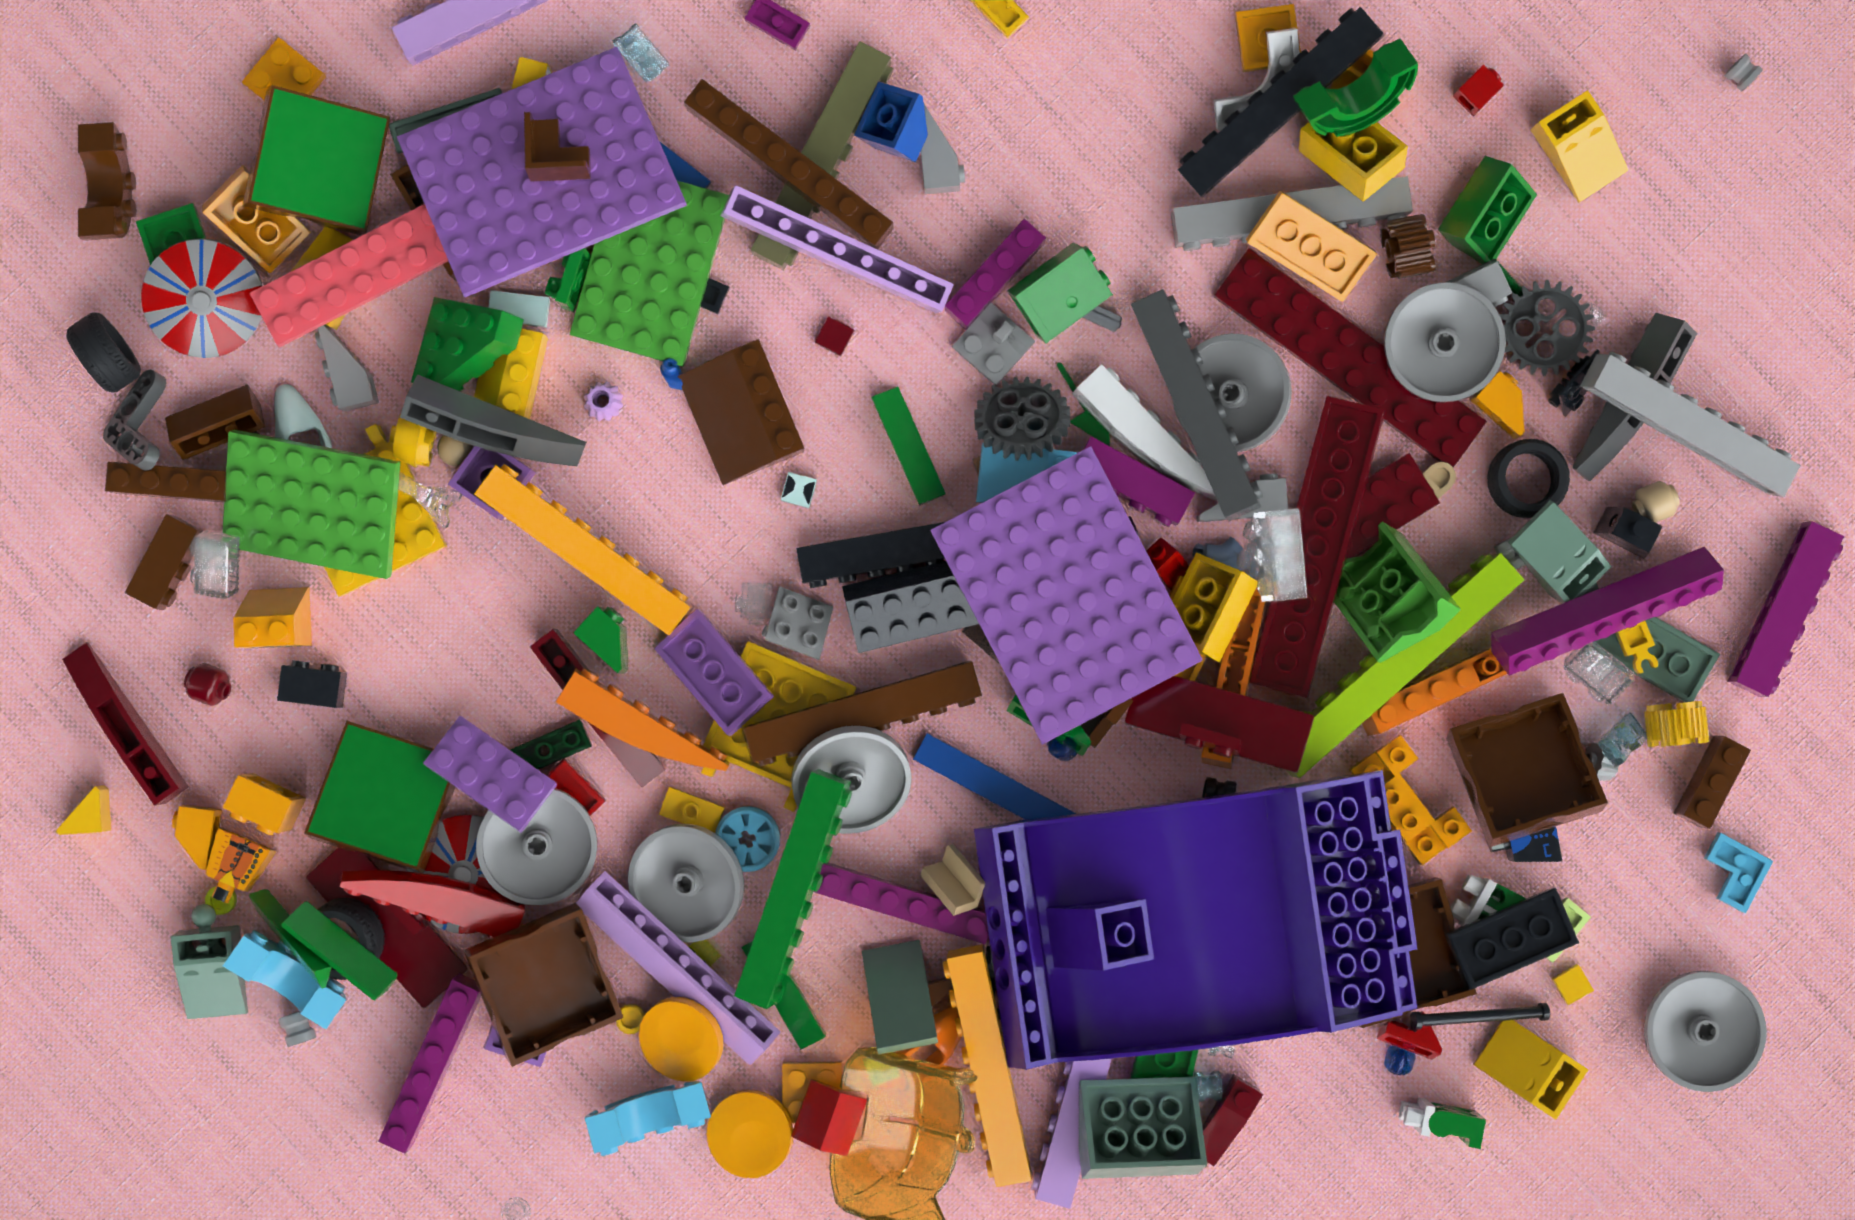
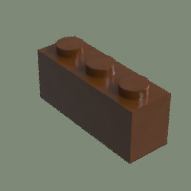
M248 384L165 417L169 442L182 460L228 443L229 431L239 430L252 433L265 428L261 404Z
M166 514L131 579L125 594L156 610H165L166 607H170L177 597L175 590L180 580L184 581L191 570L189 563L194 554L197 555L204 546L205 539L203 537L206 532L176 516Z
M1714 735L1673 814L1698 827L1711 829L1751 749L1726 736Z

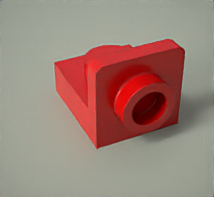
M1159 538L1146 552L1161 581L1172 590L1177 577H1184L1189 565L1178 550L1163 538Z

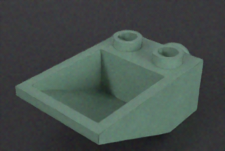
M1549 500L1508 541L1548 595L1562 604L1598 590L1599 587L1596 582L1612 567L1600 550L1552 500Z
M208 904L198 905L193 909L191 918L199 929L180 930L171 936L173 965L187 1019L247 1014L245 980L223 967V964L241 940L240 926L211 928L216 919L214 908ZM222 938L226 939V946L222 943ZM199 940L201 944L195 948L192 945V941Z

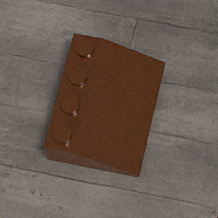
M759 339L732 349L678 376L683 382L682 390L722 485L804 453L805 448Z

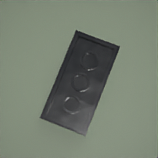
M1556 887L1547 889L1445 933L1469 990L1579 944Z

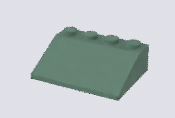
M1196 1077L1080 1080L1079 1157L1082 1179L1198 1175L1207 1166Z

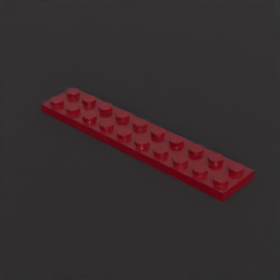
M1248 248L1213 296L1358 403L1385 409L1386 412L1383 419L1385 423L1439 462L1448 463L1454 468L1487 422L1459 400L1434 402L1420 398L1406 390L1392 374L1382 344L1250 248Z
M1326 396L1250 683L1305 698L1309 697L1385 416V409Z

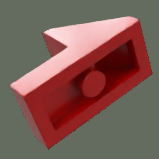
M1391 1021L1379 1028L1376 1039L1431 1060L1442 1053V1047L1431 1026H1422L1420 1030H1413L1410 1027L1409 1030L1406 1024Z

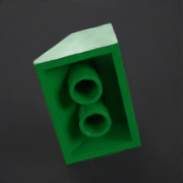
M1484 156L1467 185L1459 194L1451 210L1443 219L1438 231L1451 245L1479 263L1484 264L1494 258L1497 259L1537 194L1512 164Z

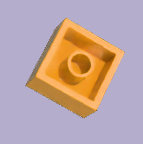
M255 773L241 774L237 776L222 808L230 811L229 816L244 823L247 820L258 824L257 830L273 835L274 832L280 834L281 832L292 830L306 801V797Z

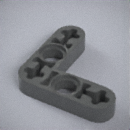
M151 369L143 372L103 432V439L107 444L131 464L144 471L150 470L156 465L160 456V450L137 430L166 387L165 377Z

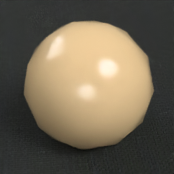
M442 435L437 449L438 455L443 462L457 467L466 459L474 446Z

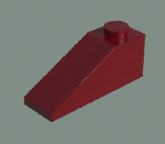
M1235 1074L1232 1075L1202 1126L1207 1163L1212 1166L1216 1165L1242 1130L1264 1095L1258 1088Z

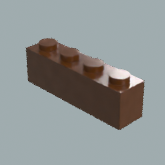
M107 462L105 491L124 495L224 503V501L226 502V471L156 465L152 469L144 471L131 463Z

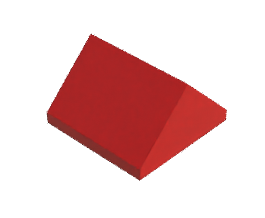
M811 1079L791 1137L820 1151L847 1156L867 1098Z

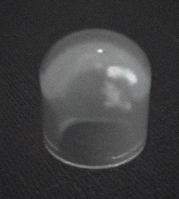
M1586 302L1590 306L1584 313L1589 312V314L1594 315V318L1587 321V325L1594 326L1595 330L1593 331L1600 330L1607 322V313L1594 303Z

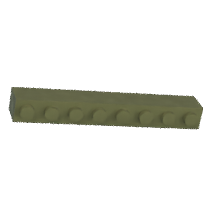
M859 41L801 152L835 179H838L840 174L836 170L841 160L846 162L852 152L853 146L850 143L878 81L887 84L894 68L890 67V56ZM786 184L775 202L809 219L812 218L814 212L820 213L818 208ZM761 234L758 235L751 248L752 255L783 271L787 264L793 265L799 251Z

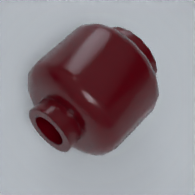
M207 663L192 667L184 679V687L188 697L209 706L217 705L222 700H225L231 692L228 673Z

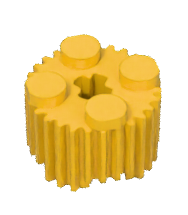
M1702 701L1676 703V709H1673L1672 703L1646 706L1647 711L1644 712L1648 747L1659 746V741L1661 747L1696 743L1695 738H1698V743L1709 742L1706 706H1702Z

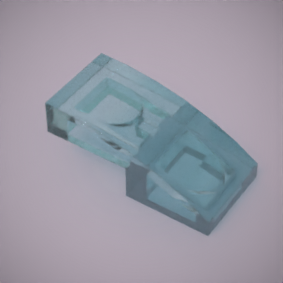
M1630 712L1620 719L1597 744L1616 768L1627 760L1632 751L1643 745L1647 736L1645 730Z

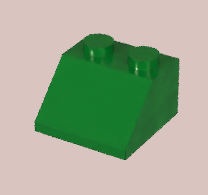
M597 606L573 633L616 673L625 674L628 670L627 628L622 624L624 618L612 607L605 609Z

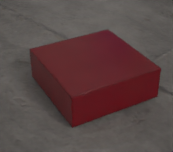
M828 316L815 344L841 357L855 330Z

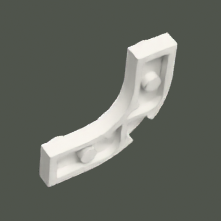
M1297 28L1266 32L1269 59L1268 73L1263 83L1256 90L1242 96L1213 100L1216 129L1218 131L1227 126L1224 121L1233 112L1238 110L1241 113L1249 106L1247 100L1258 90L1264 93L1271 87L1272 84L1269 81L1279 71L1283 69L1287 72L1295 65L1292 60L1300 53Z

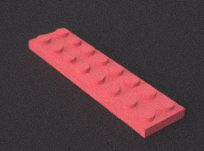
M423 204L250 292V295L275 343L280 348L448 262V258L427 208Z

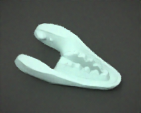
M289 384L278 386L274 396L275 437L289 440L292 434L315 429L319 435L320 445L332 448L331 439L321 421L300 393Z

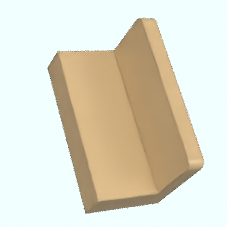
M953 844L946 847L941 862L923 867L920 875L953 916L978 907L985 887V881Z

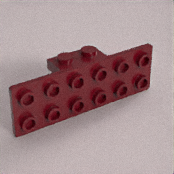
M1172 676L1132 697L1131 700L1133 702L1129 706L1125 718L1127 725L1185 741V745L1195 749H1202L1203 746L1213 749V753L1230 758L1231 755L1293 773L1299 772L1314 722V716L1311 714Z
M337 848L306 876V879L327 902L337 898H354L364 902L365 905H369L376 912L375 914L379 916L378 918L381 920V924H383L382 928H384L385 945L379 959L397 973L396 979L422 1008H426L449 987L451 980L459 973L464 974L468 967L425 920V914H409L403 911L400 906L391 903L388 906L381 905L375 902L372 897L363 894L361 896H353L346 893L344 888L339 887L342 871L380 869L365 853Z

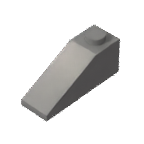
M924 104L928 136L921 149L924 193L926 195L960 191V183L965 182L964 165H958L956 153Z
M1278 474L1260 475V480H1256L1263 495L1262 498L1258 499L1262 507L1236 519L1285 516L1289 514L1286 478L1278 479ZM1219 503L1196 517L1197 522L1227 520Z

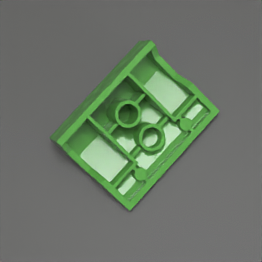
M1383 521L1378 525L1379 540L1363 556L1347 558L1345 560L1334 601L1379 663L1440 631L1461 610L1405 536Z

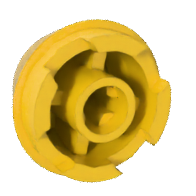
M399 415L397 426L392 425L390 433V443H394L393 456L415 468L418 465L429 467L433 457L431 452L437 432L402 419Z

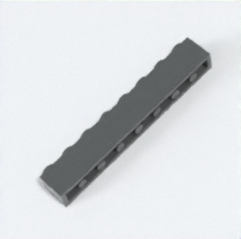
M1162 289L1132 303L1133 311L1225 518L1231 521L1262 507L1258 500L1263 497L1262 492L1256 481L1250 482L1246 473L1251 470L1250 465L1244 454L1238 455L1234 446L1239 443L1233 428L1227 429L1223 418L1227 417L1225 409L1220 400L1214 401L1211 394L1215 390L1209 374L1203 376L1199 365L1203 364L1197 347L1191 349L1187 339L1192 336L1185 321L1180 323L1176 316V312H1179L1180 309L1174 296L1168 297Z

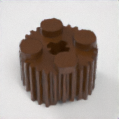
M1424 214L1388 220L1385 228L1380 229L1382 248L1385 247L1388 261L1391 262L1386 264L1390 278L1398 277V279L1427 274L1436 270L1435 259L1430 251L1436 245L1435 236L1432 229L1427 230Z

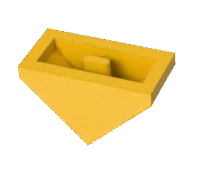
M105 785L95 786L59 826L56 832L59 835L111 831L109 789Z

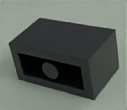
M292 660L291 666H281L277 701L343 708L347 673L338 672L339 666L321 664L320 669L309 668L310 662Z

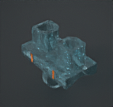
M636 23L623 35L612 40L615 47L618 46L620 53L645 82L653 80L669 66L666 58Z

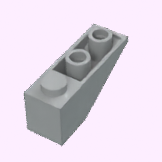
M327 325L319 327L318 332H315V338L319 349L324 350L326 360L322 361L326 377H331L333 389H330V397L333 405L347 412L378 404L379 400L372 374Z

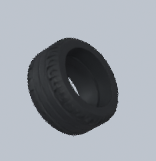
M90 313L67 329L66 337L73 352L91 377L105 391L118 392L140 376L141 368L132 350L115 327L102 314Z
M1523 439L1507 445L1495 455L1489 466L1487 485L1494 502L1503 511L1515 517L1532 518L1549 500H1552L1557 506L1563 501L1570 483V472L1563 455L1553 445L1538 439ZM1520 454H1531L1540 458L1549 469L1551 477L1549 491L1537 503L1527 504L1519 501L1511 494L1507 487V467L1510 461Z
M344 897L333 899L318 908L327 918L340 919L349 924L356 932L360 944L377 958H380L385 945L384 928H382L383 924H381L379 916L375 914L376 912L369 905H365L364 902L354 898ZM331 969L329 975L331 979L347 980L335 969Z

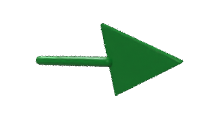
M1058 362L1057 368L1072 392H1074L1077 388L1063 364ZM1080 403L1085 412L1070 420V423L1110 446L1109 432Z

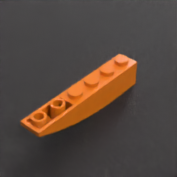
M1490 647L1404 686L1366 719L1362 725L1367 736L1381 734L1502 677L1507 672L1493 655Z
M577 668L575 669L556 700V703L600 730L636 748L694 766L727 771L729 767V761L725 760L727 755L713 746L710 750L700 744L702 740L689 731L683 734L674 728L676 723L663 715L658 719L649 713L651 708L637 699L632 703L623 697L624 691L613 684H609L608 687L597 681L599 676L586 668H583L582 671Z

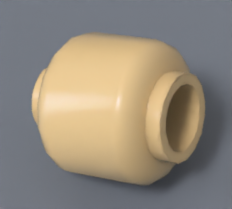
M1657 481L1636 490L1632 509L1634 512L1654 522H1659L1675 515L1677 507L1680 505L1679 496L1671 484L1667 485L1663 481Z

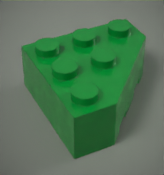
M434 297L411 383L414 382L417 375H420L461 392L464 389L463 385L473 377L479 378L494 366L493 362L501 355H508L516 349L524 319L502 310Z

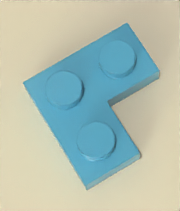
M1717 832L1704 859L1730 872L1716 899L1742 913H1746L1773 861Z

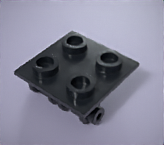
M1596 349L1591 357L1586 355L1584 358H1579L1581 362L1575 363L1571 368V372L1568 371L1566 374L1570 381L1562 378V384L1558 383L1549 394L1548 402L1556 408L1561 405L1563 416L1566 417L1571 410L1576 411L1583 403L1584 395L1588 390L1580 385L1596 354H1600L1598 349Z

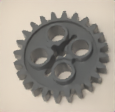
M1549 280L1545 281L1544 288H1540L1538 283L1534 281L1532 291L1522 286L1523 296L1519 297L1514 293L1511 295L1515 302L1513 305L1504 303L1503 306L1509 313L1499 315L1502 320L1506 321L1505 325H1503L1508 344L1505 347V353L1512 351L1513 356L1510 358V363L1517 359L1521 361L1519 370L1529 365L1531 366V375L1535 373L1537 368H1541L1543 376H1546L1548 368H1552L1554 374L1558 375L1560 365L1568 371L1570 370L1569 360L1580 363L1581 361L1577 353L1587 354L1589 352L1583 344L1584 342H1593V339L1586 336V334L1595 330L1594 326L1587 325V321L1594 318V315H1585L1584 311L1590 304L1580 305L1578 302L1583 295L1580 293L1572 297V286L1564 292L1561 290L1562 283L1560 281L1556 284L1555 288L1550 287ZM1543 299L1553 301L1555 304L1553 314L1548 316L1542 315L1538 311V303ZM1561 309H1565L1566 314L1551 327L1552 335L1545 333L1531 347L1527 348L1525 346L1526 342L1540 330L1539 322L1542 321L1546 324ZM1528 320L1531 322L1533 331L1529 336H1520L1516 332V324L1519 321ZM1564 320H1570L1575 324V333L1570 337H1565L1559 332V324ZM1541 341H1549L1553 345L1554 351L1550 357L1543 358L1538 355L1536 348Z
M1014 377L1013 384L1010 385L1007 381L1002 380V388L992 385V394L984 392L983 400L977 401V409L974 410V424L978 439H983L985 448L992 446L993 454L1002 450L1003 458L1005 459L1011 453L1015 455L1016 461L1019 460L1021 454H1025L1028 460H1031L1032 453H1036L1041 458L1043 457V449L1053 452V443L1061 445L1062 437H1067L1070 406H1067L1066 397H1061L1059 389L1052 391L1051 383L1042 387L1041 379H1037L1032 384L1029 377H1026L1023 383H1019L1017 377Z

